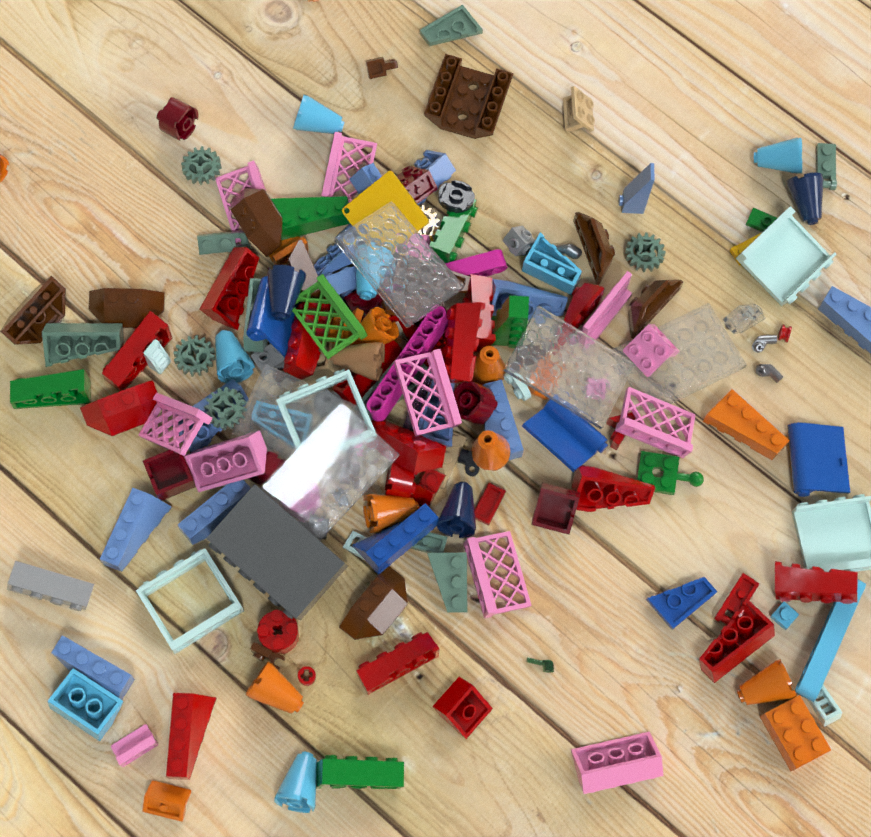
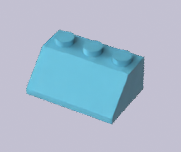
M74 668L48 700L51 710L98 741H101L112 726L123 704L121 699Z

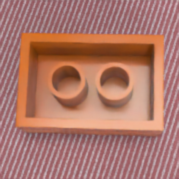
M800 695L760 716L790 772L831 751L830 746Z

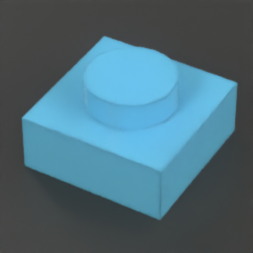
M783 602L770 618L786 630L799 614L786 602Z

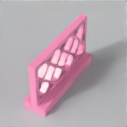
M335 132L321 197H333L335 192L341 190L347 196L350 203L352 201L351 197L358 192L356 189L350 194H347L344 187L351 183V177L347 171L355 168L358 172L360 169L357 165L364 161L367 165L374 163L377 143L343 137L342 133ZM344 143L352 144L355 149L347 153L344 149ZM369 147L372 148V153L365 156L360 149ZM358 152L362 158L354 162L350 155ZM348 158L351 165L343 168L340 161ZM344 174L348 181L340 184L337 177Z
M255 161L248 162L246 167L215 178L232 232L237 231L240 227L237 220L232 219L233 213L229 210L231 204L227 203L230 194L238 195V193L232 191L235 184L242 185V190L249 188L264 189L266 191ZM248 173L249 177L245 183L238 180L240 175ZM225 180L232 181L228 189L222 187L221 182ZM240 238L235 239L236 243L241 242Z
M627 271L622 279L616 283L574 336L573 340L587 350L592 347L631 297L632 293L627 290L632 276L630 272Z
M440 349L394 361L415 436L454 428L462 424ZM427 358L429 364L427 371L418 366L420 359ZM407 363L413 367L409 375L402 371L400 364ZM415 369L424 374L421 382L411 377ZM427 376L434 381L432 389L423 384ZM409 380L418 385L415 393L407 389L406 385ZM420 388L430 393L426 401L417 396ZM432 394L439 398L440 404L438 407L428 403ZM414 399L424 404L420 412L413 409L412 402ZM426 406L435 411L432 419L422 414ZM438 413L444 416L446 424L439 425L434 422ZM419 418L429 422L426 429L419 430L417 423Z
M628 387L625 392L620 422L616 424L615 431L684 458L693 449L691 438L695 414ZM631 395L636 396L639 401L638 404H633L630 399ZM646 403H653L656 410L651 412ZM642 406L646 415L641 417L636 407ZM631 410L636 420L627 418V412ZM663 410H669L673 417L668 419ZM657 412L663 420L659 424L653 416ZM680 416L689 418L688 425L684 426ZM648 417L653 427L646 426L643 419ZM674 419L680 428L676 431L670 424V421ZM665 424L670 433H663L660 426ZM682 431L685 441L680 440L676 433Z
M156 393L153 400L157 404L138 436L185 456L203 423L209 425L212 417L198 408ZM173 415V419L168 421V417ZM183 419V423L178 426V422ZM162 421V426L158 427V423ZM192 424H194V426L192 427V429L189 430V426L192 425ZM173 425V430L168 432V428ZM184 430V434L179 436V432ZM163 432V436L158 438V434ZM173 436V441L169 443V438ZM184 441L182 447L179 449V443Z
M510 531L479 538H467L463 545L465 552H467V560L484 619L496 614L531 607ZM506 537L508 542L506 550L496 544L498 539ZM480 542H486L491 545L488 553L480 550ZM493 547L503 553L499 561L489 555ZM505 555L513 559L514 564L511 568L501 563ZM486 559L497 564L493 572L485 568L484 563ZM499 566L508 571L505 579L494 574ZM510 574L518 577L519 583L516 587L507 582ZM492 577L502 583L498 591L490 586ZM504 585L514 590L510 598L500 593ZM516 592L523 596L525 603L518 604L512 600ZM497 596L507 601L504 608L497 609L495 604Z

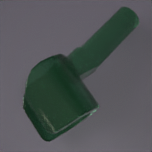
M527 657L526 662L543 666V672H554V663L551 660L542 661Z

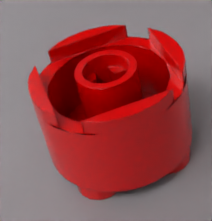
M390 460L392 465L387 473L385 495L412 498L416 489V482H413V479H415L418 473L414 474L393 460Z
M273 610L267 613L258 624L257 633L261 645L272 650V652L285 654L293 650L297 645L299 629L294 617L290 619L283 611ZM276 630H278V631L281 630V631H282V635L277 634V635L275 636V631H276Z

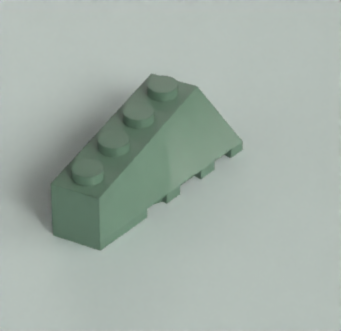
M46 323L42 331L45 366L49 367L60 362L62 364L77 358L83 359L94 354L100 355L120 350L124 342L123 324Z

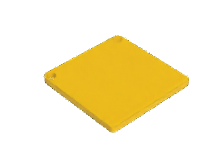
M393 171L385 173L342 209L343 214L366 245H374L373 249L378 250L380 247H383L391 253L429 224L427 216ZM346 208L349 209V213H348V214L345 213V209H346Z

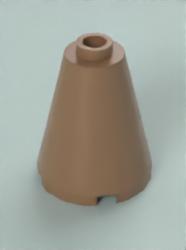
M380 342L348 345L332 356L330 361H333V365L350 370L371 380L379 381L383 371L381 365L385 359V345Z

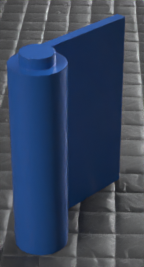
M265 276L260 280L246 334L253 341L267 339L285 358L295 314L292 312L290 318L285 321L274 319L270 312L268 276Z
M557 394L547 402L541 411L522 425L525 430L572 472L576 471L597 452L602 453L608 447L606 443L608 439Z
M799 422L789 424L787 427L790 440L789 448L794 493L798 494L799 497L809 496L813 491L849 494L850 483L844 428Z

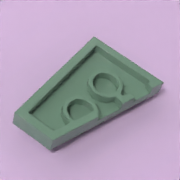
M464 5L459 6L420 29V35L429 46L483 33V29Z
M467 552L427 553L447 613L467 612Z

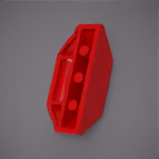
M153 380L96 400L80 407L87 426L110 436H115L146 423L157 404L153 398L158 392Z

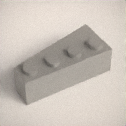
M15 561L7 584V590L17 594L28 595L38 600H48L50 603L59 606L62 604L68 605L72 610L81 611L87 608L94 584Z

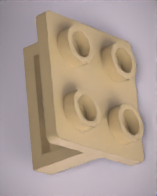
M575 86L571 87V95L563 98L565 130L571 132L585 127L592 132L594 131L595 124L593 116L594 103L591 98Z

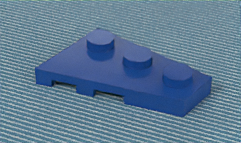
M702 577L672 590L648 597L646 600L673 630L713 597L717 590L705 577Z

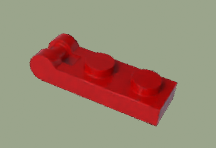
M742 573L715 615L714 620L717 622L721 621L727 626L732 617L729 618L725 615L726 610L734 615L743 606L746 598L748 600L751 599L760 583Z

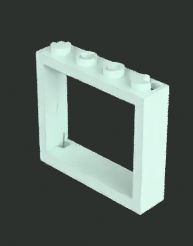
M338 370L334 372L332 377H321L313 385L304 384L297 388L298 391L290 393V391L285 392L279 396V399H276L304 467L377 437L350 370ZM347 380L368 430L306 455L285 405Z
M205 548L197 552L194 551L190 555L191 557L185 561L183 559L179 560L173 565V568L168 571H161L156 575L157 578L150 582H143V585L136 590L174 654L244 612L241 604ZM206 561L232 604L173 640L147 596Z

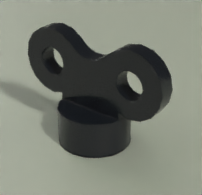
M472 447L471 451L462 448L458 463L466 465L465 472L467 475L476 476L480 468L472 458ZM471 466L475 467L474 472L469 470Z

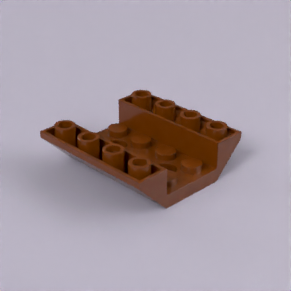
M445 54L424 116L438 128L473 139L492 136L514 73L496 68L495 74L491 75L463 67L462 58ZM476 85L478 89L471 90L469 89V86ZM463 114L466 115L468 118L466 120H460L458 116Z

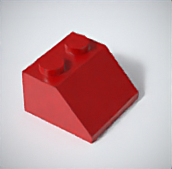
M460 676L432 706L465 739L470 736L493 709L478 690Z

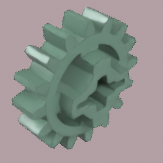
M201 146L200 150H197L195 147L193 153L187 152L188 157L183 156L184 162L181 163L183 174L187 180L191 179L193 184L199 181L200 185L203 184V181L209 184L210 179L215 181V175H220L219 170L222 169L219 156L217 157L216 151L211 152V148L204 150L203 146Z
M645 232L644 236L638 233L637 239L632 236L631 242H628L626 245V261L631 260L630 266L636 265L637 271L639 268H642V271L645 272L648 268L652 272L654 267L658 269L660 263L664 261L666 251L663 249L665 245L659 244L661 239L655 240L654 234L648 237L647 232Z
M198 335L194 339L188 336V341L181 339L182 345H176L178 351L173 352L174 357H176L174 362L178 364V370L183 369L185 375L190 372L191 377H193L197 372L201 376V371L204 370L207 373V367H213L211 361L216 359L215 355H213L215 350L211 348L210 341L206 343L205 337L199 340ZM193 351L195 352V354H196V356H197V357H196V361H195V359L193 358Z
M225 387L223 391L217 388L218 393L211 392L212 398L206 399L209 402V405L204 406L208 410L206 414L212 417L210 423L214 424V427H221V429L226 430L228 426L234 429L233 424L240 425L239 419L245 418L242 412L247 411L243 407L246 401L242 399L243 395L237 393L235 389L230 390V388ZM232 397L235 399L236 404H233ZM215 412L218 413L219 420L215 416Z

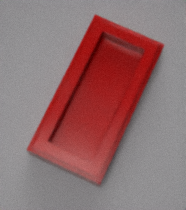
M488 483L475 508V519L489 526L506 490Z

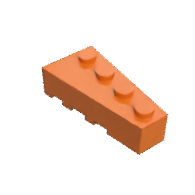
M733 389L707 413L703 420L707 425L710 424L716 427L718 431L725 432L740 443L743 442L750 446L752 450L770 460H773L790 441Z

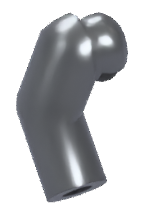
M573 244L555 245L561 254H566L572 259H578L582 255L581 249Z
M777 335L758 336L752 345L753 350L760 353L767 344H777Z
M761 364L756 367L755 371L758 376L771 377L776 383L783 378L781 373L771 364Z

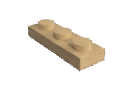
M455 432L452 434V447L446 448L443 467L436 469L447 475L440 487L442 490L445 489L461 449L467 441V437Z

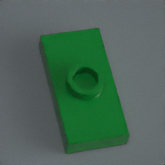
M753 208L746 226L763 232L777 217Z

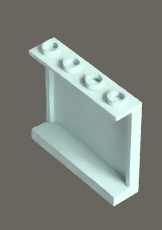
M791 206L736 257L739 263L781 306L786 303L790 305L797 299L796 294L799 291L801 293L810 286L808 282L811 279L813 281L822 274L820 270L823 267L827 269L834 262L832 258L836 255L835 252L829 255L792 216L796 211Z
M860 494L852 499L839 497L831 502L819 500L815 502L816 504L809 505L808 502L797 504L792 511V516L805 569L815 566L822 568L826 572H829L830 569L853 572L871 570V507L869 503L871 496L865 497V494Z

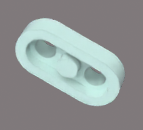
M513 366L506 368L504 379L513 386L515 396L523 401L531 398L530 390Z

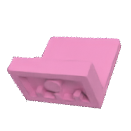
M648 324L623 349V352L646 377H650L669 357H675L680 352L655 324Z

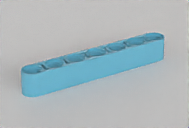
M858 579L857 602L852 604L833 602L795 688V692L798 695L812 702L816 700L863 594L866 583Z

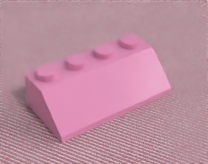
M259 430L197 449L187 454L185 459L198 492L264 474L267 448Z
M650 732L571 749L578 781L584 794L664 776L662 756Z

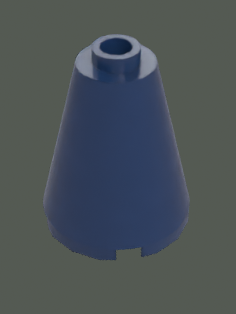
M821 173L804 174V177L798 178V176L787 180V187L802 221L807 223V225L818 224V220L822 219L824 177Z
M274 265L273 269L268 268L267 273L270 312L275 320L285 321L291 316L306 280V273L301 269L299 272L294 271L293 266Z
M459 482L453 486L439 516L437 528L447 536L453 537V534H457L459 538H467L475 534L476 521L473 489L467 482Z

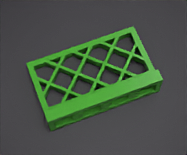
M321 274L316 278L317 282L298 296L296 304L298 302H305L304 310L295 309L294 307L292 312L326 358L330 359L358 338L362 340L368 335L325 276ZM319 289L321 292L320 298H311V293ZM309 302L318 303L316 311L308 310ZM322 303L331 305L329 312H321ZM306 314L315 315L314 323L305 322ZM319 316H328L327 324H317ZM332 317L341 318L340 326L330 325ZM316 328L325 329L324 337L315 336ZM329 329L338 330L337 338L328 337ZM342 330L351 331L353 334L347 339H341ZM326 342H336L335 347L327 352L325 349Z

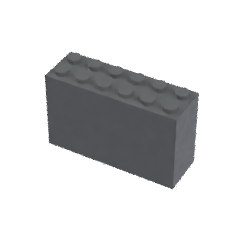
M255 484L206 538L210 542L208 546L220 555L223 553L225 555L223 559L234 568L238 566L240 568L238 573L249 581L252 579L255 582L253 586L263 594L267 592L270 595L268 599L278 607L283 606L285 608L283 613L290 619L294 617V619L302 620L348 567Z

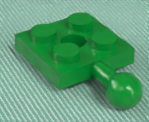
M641 451L637 480L654 485L656 487L655 493L674 495L677 480L686 481L694 487H699L703 484L704 477L697 471L691 474L679 473L680 457ZM660 469L663 472V476L655 477L652 471Z

